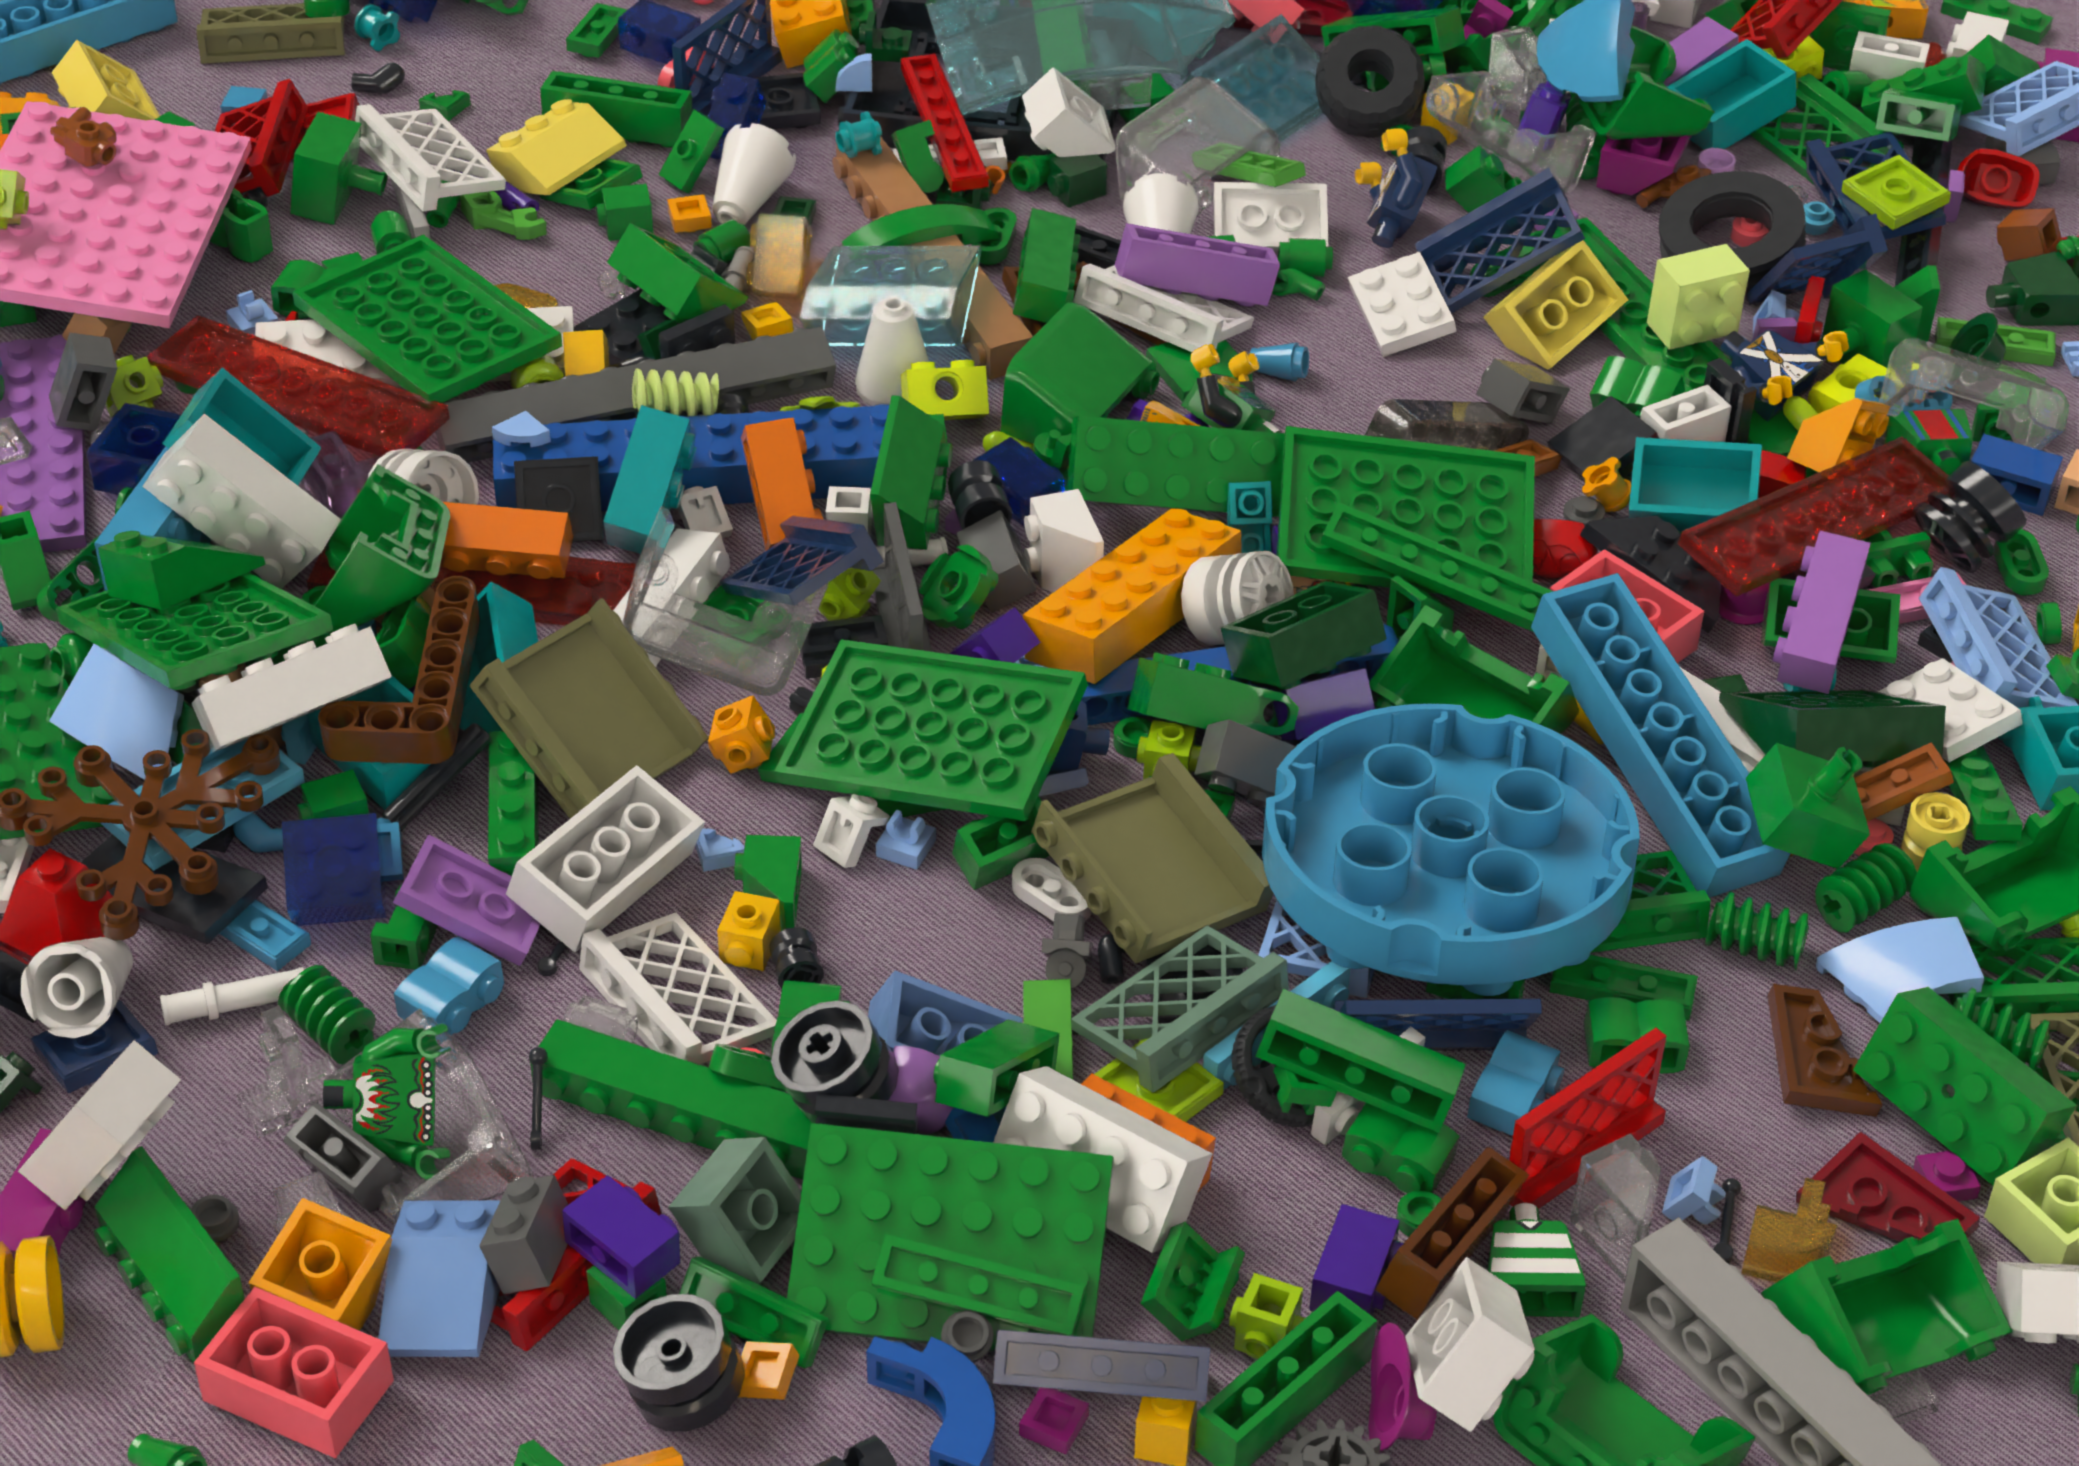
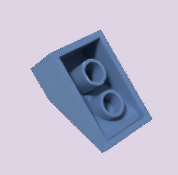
M894 970L871 999L868 1017L877 1028L879 1036L885 1040L892 1052L895 1046H909L924 1049L938 1056L1008 1019L1022 1023L1023 1019Z
M500 1200L404 1201L391 1237L392 1243L389 1251L378 1339L387 1342L390 1357H479L500 1292V1287L479 1245Z

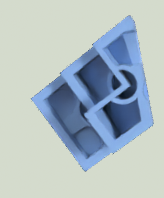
M93 644L49 721L85 745H96L103 748L110 755L111 761L145 780L143 757L153 750H162L168 753L169 748L176 747L178 735L177 722L181 716L184 695L139 671L107 649ZM156 764L153 767H159L162 764Z
M1958 917L1929 919L1882 929L1839 945L1818 956L1816 961L1818 972L1822 975L1829 972L1844 984V993L1854 1002L1863 1005L1867 1013L1879 1023L1882 1021L1897 993L1924 987L1931 988L1937 994L1967 993L1971 988L1976 989V992H1981L1984 976Z

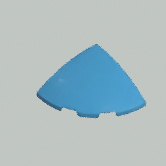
M1631 0L1583 1L1565 11L1539 34L1537 42L1538 64L1546 75L1547 81L1555 90L1563 95L1566 91L1577 93L1582 101L1588 102L1622 100L1635 44L1629 36L1636 9Z

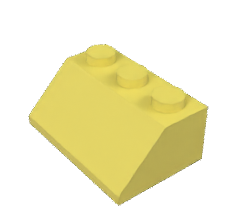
M78 40L74 42L52 72L59 86V93L65 97L69 104L68 108L85 107L91 112L120 114L124 117L141 120H155L160 117L134 70Z
M564 99L552 104V110L544 115L534 116L526 120L525 126L518 131L503 134L498 138L499 142L486 151L491 165L507 182L521 192L551 195L627 146L625 139L590 104L575 103L571 99Z
M1584 240L1550 258L1484 315L1483 318L1506 348L1548 370L1624 305L1628 298Z

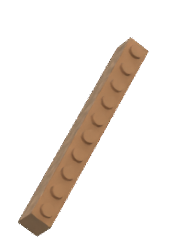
M881 136L882 153L879 155H873L871 149L858 152L856 157L849 158L845 152L842 153L838 149L836 144V157L832 161L835 175L838 179L844 181L850 196L858 200L868 219L871 218L872 221H875L901 210L933 205ZM956 235L892 248L895 257L898 260L901 259L906 265L911 279L917 280L923 288L926 299L935 304L944 323L948 322L954 330L959 344H964L971 353L974 364L976 366H986V375L990 380L1005 376L1011 359L1033 336L1020 318L1013 314V309Z

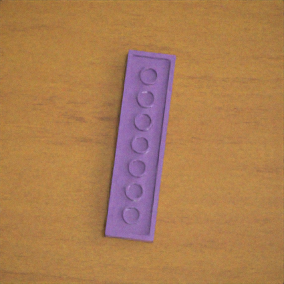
M62 335L31 340L16 339L11 342L0 343L2 362L0 375H2L5 382V393L0 401V505L3 506L0 517L30 510L43 553L79 549L87 546L85 430L56 426L49 393L67 342Z

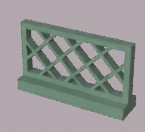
M1207 925L1071 1018L1072 1030L1138 1071L1140 1085L1154 1093L1202 1059L1205 1052L1244 1025L1254 1014L1276 1002L1283 989L1289 991L1287 960L1274 952L1262 958ZM1207 945L1221 952V955L1194 956L1196 952ZM1249 968L1238 976H1227V969ZM1221 969V976L1194 978V970ZM1187 971V978L1160 979L1167 972ZM1216 991L1206 999L1193 1000V992ZM1187 992V1000L1160 1001V994ZM1153 994V1002L1126 1003L1134 995ZM1182 1015L1172 1023L1159 1024V1016ZM1153 1016V1024L1125 1025L1126 1017ZM1119 1018V1026L1098 1027L1094 1023L1099 1019ZM1147 1039L1137 1046L1136 1050L1125 1044V1040Z

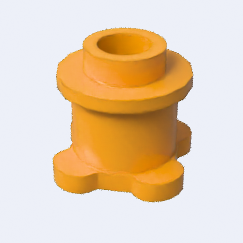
M1611 457L1597 466L1591 465L1582 474L1585 479L1582 492L1587 497L1595 496L1596 500L1603 505L1605 512L1619 511L1630 502L1631 482L1623 479L1619 474L1618 469L1621 463L1616 457Z

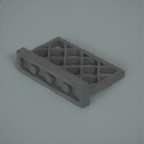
M896 502L884 503L885 568L872 570L881 580L873 592L877 614L882 616L888 646L932 652Z

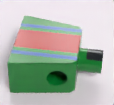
M1964 409L1889 412V423L1884 448L1910 475L1923 476L1924 473L1939 474L1940 477L1946 479L1963 462L1970 461L1973 436Z

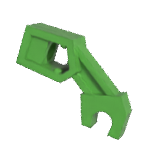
M495 191L460 195L461 211L474 229H496L515 235L516 239L531 240L547 235L546 222L543 218L537 220V211L534 208L514 209L512 212L502 209V200Z

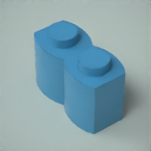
M459 936L450 939L433 954L427 965L414 970L398 986L394 992L398 1016L415 1027L425 1030L441 1023L445 1024L448 1027V1031L435 1035V1039L443 1041L449 1038L453 1033H458L466 1027L472 1012L481 1009L498 998L504 984L501 961Z
M1507 1030L1501 1037L1490 1062L1483 1070L1470 1097L1467 1118L1513 1136L1514 1125L1517 1119L1543 1103L1547 1093L1551 1095L1556 1094L1565 1071L1564 1068L1558 1066L1561 1051Z

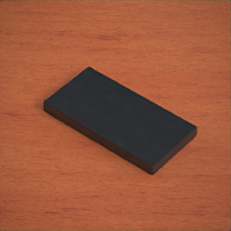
M112 834L81 863L89 869L102 872L123 860L126 846ZM192 848L194 852H202L200 850ZM208 854L217 863L219 882L211 892L195 895L183 889L179 873L180 866L174 860L169 861L154 871L145 864L154 874H163L171 879L174 896L166 905L153 906L146 902L144 892L137 886L133 904L138 910V917L208 945L268 889L267 881L264 875ZM116 886L108 890L112 896H114ZM158 888L153 890V892H160L164 889Z

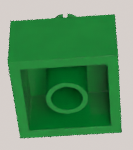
M317 112L294 153L290 214L334 225L354 188L376 193L379 196L383 195L388 175L384 171L380 172L358 166L362 123Z
M1864 269L1832 285L1822 339L1819 341L1823 342L1824 336L1830 332H1845L1849 349L1843 352V356L1839 360L1842 364H1845L1859 353L1900 375L1909 370L1923 307Z
M1776 743L1746 777L1762 844L1836 869L1840 868L1870 835L1853 776L1862 768V761L1859 756L1850 749L1846 751L1845 747H1840L1828 761Z

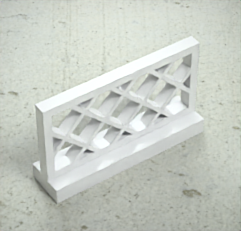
M371 104L357 106L355 122L362 123L360 147L422 211L436 210L438 198L505 189L506 179L436 109L380 115ZM440 180L448 181L450 183H442Z
M1092 264L1083 266L1074 298V303L1086 306L1093 311L1190 352L1205 344H1213L1217 348L1219 342L1250 329L1254 317L1219 302L1205 300L1197 294L1182 292L1179 295L1166 293L1157 287L1140 285L1119 276L1115 265L1106 269Z
M676 912L606 937L599 928L583 934L579 970L650 1049L701 1065L711 1061L716 1043L743 1048L774 1036L777 1021L775 1017ZM673 931L681 940V943L675 944L655 940V937ZM630 948L643 951L641 959L624 956L619 950ZM650 953H655L676 959L674 965L648 961ZM682 960L702 963L707 970L702 972L680 967ZM643 974L669 979L667 987L649 984L644 979ZM676 981L701 985L699 994L673 988ZM708 987L728 991L733 996V999L727 1000L706 995ZM672 1002L695 1007L693 1015L677 1013L668 1003ZM701 1009L728 1014L726 1022L699 1017ZM734 1015L754 1019L758 1025L746 1027L732 1024ZM700 1031L720 1035L721 1039L703 1045L694 1032Z

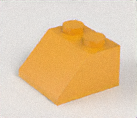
M302 1198L248 1284L251 1290L257 1287L360 1331L376 1305L392 1238L387 1233Z

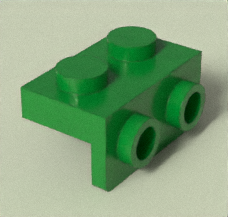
M1186 1222L1175 1225L1169 1231L1140 1304L1181 1342L1200 1334H1209L1218 1328L1225 1317L1224 1308L1231 1290L1239 1280V1269L1245 1252L1240 1247L1235 1246L1218 1253Z

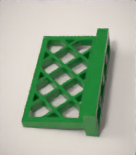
M1808 73L1798 79V89H1796V104L1804 113L1785 112L1770 121L1777 122L1776 128L1761 127L1749 135L1814 185L1806 172V162L1802 160V157H1806L1805 140L1821 139L1826 141L1825 147L1827 148L1831 146V142L1847 143L1887 133V131L1875 129L1876 123ZM1782 122L1803 124L1802 129L1781 128ZM1808 124H1820L1826 130H1808L1807 126ZM1779 139L1800 140L1799 146L1783 145L1779 142ZM1897 140L1902 149L1904 150V144ZM1886 146L1871 151L1886 155L1889 149ZM1849 157L1838 158V159H1849V160H1850L1849 164L1853 161V158H1849ZM1871 163L1872 165L1869 166V167H1868V166H1861V167L1871 168V167H1873V166H1875V165H1877V164Z
M1672 850L1639 854L1636 859L1632 892L1626 912L1617 927L1591 953L1706 938L1711 900L1705 890L1696 891ZM1667 868L1669 873L1664 877L1647 870ZM1639 882L1653 887L1654 890L1649 893L1635 888L1633 885Z
M2079 938L2024 939L2019 945L2008 951H2005L2003 948L1991 950L1976 941H1968L1980 969L1984 968L2000 976L1996 981L1984 976L1981 992H1976L1977 1005L1980 1006L1989 996L1995 997L1994 1012L1999 1013L2007 1004L2013 1005L2012 1020L2017 1021L2026 1011L2031 1014L2079 1012V973L2069 969L2072 965L2079 967ZM2039 955H2053L2062 960L2057 964ZM2006 956L2016 962L2011 966L1994 957ZM2029 966L2047 975L2040 979L2023 970ZM1966 993L1948 994L1952 1005L1958 997L1962 998Z

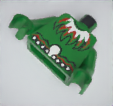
M442 1023L426 1030L423 1028H394L367 1044L362 1051V1055L355 1057L353 1080H324L323 1084L324 1109H353V1131L361 1135V1137L384 1153L389 1159L416 1169L420 1177L425 1180L446 1177V1172H440L436 1169L434 1159L450 1158V1151L447 1148L428 1149L426 1147L433 1146L435 1138L436 1058L451 1051V1047H441L435 1039V1035L448 1031V1027Z

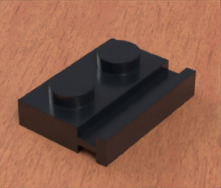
M724 304L660 332L661 359L674 357L686 351L698 352L713 349L725 343L735 344L734 312Z
M1721 358L1708 362L1704 385H1709L1732 406L1725 442L1747 443L1757 389L1754 386L1748 388L1745 385V379Z
M881 615L796 625L797 640L806 679L821 677L822 669L829 664L841 639L888 646Z
M817 1094L814 1109L817 1116L815 1123L919 1135L917 1103Z

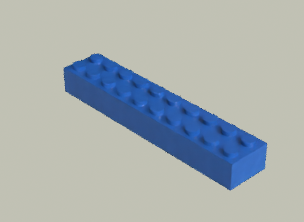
M879 404L865 407H836L811 410L796 409L793 411L776 412L756 411L740 414L717 413L713 415L684 417L690 419L691 434L696 435L694 446L697 447L691 470L683 469L682 472L684 474L682 485H685L684 491L696 486H701L703 489L717 486L723 504L755 503L741 440L744 426L794 417L796 430L802 429L806 439L807 453L802 454L805 469H811L814 476L815 493L811 494V499L828 498L829 486L871 488L889 405ZM637 418L615 421L594 420L580 423L544 424L550 430L551 442L537 447H530V442H511V446H508L493 439V481L496 506L517 508L514 461L598 456L601 510L607 511Z

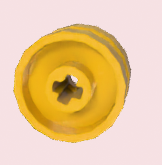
M50 1235L23 1238L16 1250L15 1262L12 1252L3 1241H0V1357L13 1356L20 1344L21 1333L25 1344L33 1353L60 1350L63 1346L65 1333L63 1286L54 1240Z

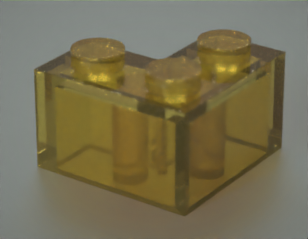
M759 214L758 224L751 225L750 246L754 247L756 252L755 262L748 263L747 285H753L752 291L756 296L802 299L805 267H809L812 240V228L805 217Z

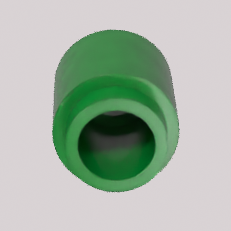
M1834 70L1825 75L1822 83L1852 106L1859 107L1862 105L1864 87L1869 86L1872 80L1861 71Z
M395 211L379 213L371 224L370 230L377 254L412 239L407 220Z
M728 220L701 234L698 241L694 242L693 248L695 245L704 247L729 264L732 262L735 251L739 247H750L751 236L743 224H739L735 220Z
M1289 238L1288 242H1279L1278 261L1280 267L1278 271L1294 268L1311 277H1324L1325 270H1332L1333 247H1326L1325 239Z

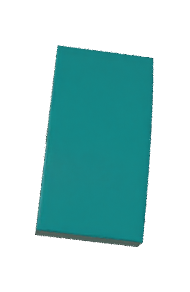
M1271 481L1228 483L1227 526L1241 530V553L1255 551L1271 552Z

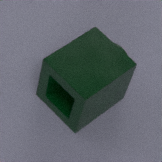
M1097 154L1050 158V172L1047 177L1048 188L1052 195L1057 196L1068 208L1105 196L1107 188V163Z

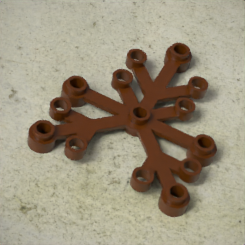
M192 729L185 732L181 738L184 758L176 789L162 797L161 793L165 779L172 773L171 758L167 752L153 750L143 757L145 780L139 797L113 771L111 757L103 748L96 745L86 746L78 752L74 759L77 781L86 787L101 786L119 805L84 803L68 786L66 773L63 769L47 767L38 774L39 789L42 795L52 798L54 801L31 799L29 795L20 789H6L0 793V827L9 831L24 829L27 843L40 847L49 844L54 836L81 821L122 824L130 834L123 860L102 872L95 869L81 872L76 878V885L79 897L85 901H97L104 897L109 889L116 886L113 898L107 900L100 909L101 931L105 937L112 940L121 941L129 939L137 933L140 926L138 910L133 904L137 886L144 892L146 902L153 906L166 905L174 896L171 879L163 874H154L143 863L149 840L154 839L180 866V880L185 891L201 895L209 893L216 888L219 882L216 861L207 853L194 852L171 828L196 829L205 834H214L221 831L225 826L224 810L222 807L238 808L244 812H254L260 809L264 799L262 787L257 782L245 781L238 784L235 789L216 787L245 771L254 775H268L277 770L280 765L279 746L269 735L255 734L251 736L244 744L241 753L200 775L203 759L210 753L209 736L207 732L201 729ZM194 743H201L200 745L196 746L191 745ZM162 764L159 767H153V765ZM51 781H58V782L52 783V784L48 783V782H51ZM247 795H254L251 798H244ZM186 804L201 805L196 811L177 810ZM208 817H216L215 819H212V820H206V819H205V818H208ZM38 829H44L41 832H33ZM88 884H97L93 887H86ZM158 888L164 889L160 892H153V890Z

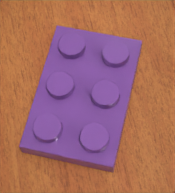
M429 834L393 901L394 904L518 966H521L541 925L506 895L512 876Z

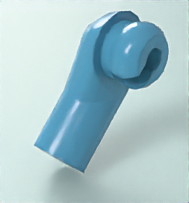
M254 813L233 824L232 828L235 836L255 853L297 849L295 827L271 829Z

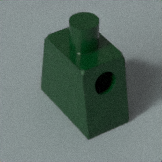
M2060 251L2009 262L2005 266L2001 284L1989 285L1987 287L1986 301L1990 308L2007 307L2017 324L2022 326L2079 325V279Z

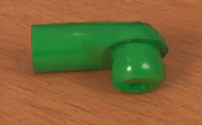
M2071 235L2066 240L2058 242L2057 251H2061L2066 261L2073 257L2074 261L2071 269L2079 279V237Z
M1290 268L1278 271L1272 294L1281 297L1302 293L1317 301L1325 290V284L1297 269Z

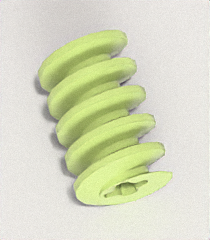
M635 369L632 383V404L635 409H638V412L641 405L663 412L670 410L671 414L680 416L682 411H686L687 416H697L698 412H702L703 416L713 415L717 410L719 396V378L717 373L712 376L709 384L708 377L704 372H699L693 383L691 374L688 371H683L677 382L672 370H667L661 381L659 373L655 369H651L648 372L646 380L642 370Z

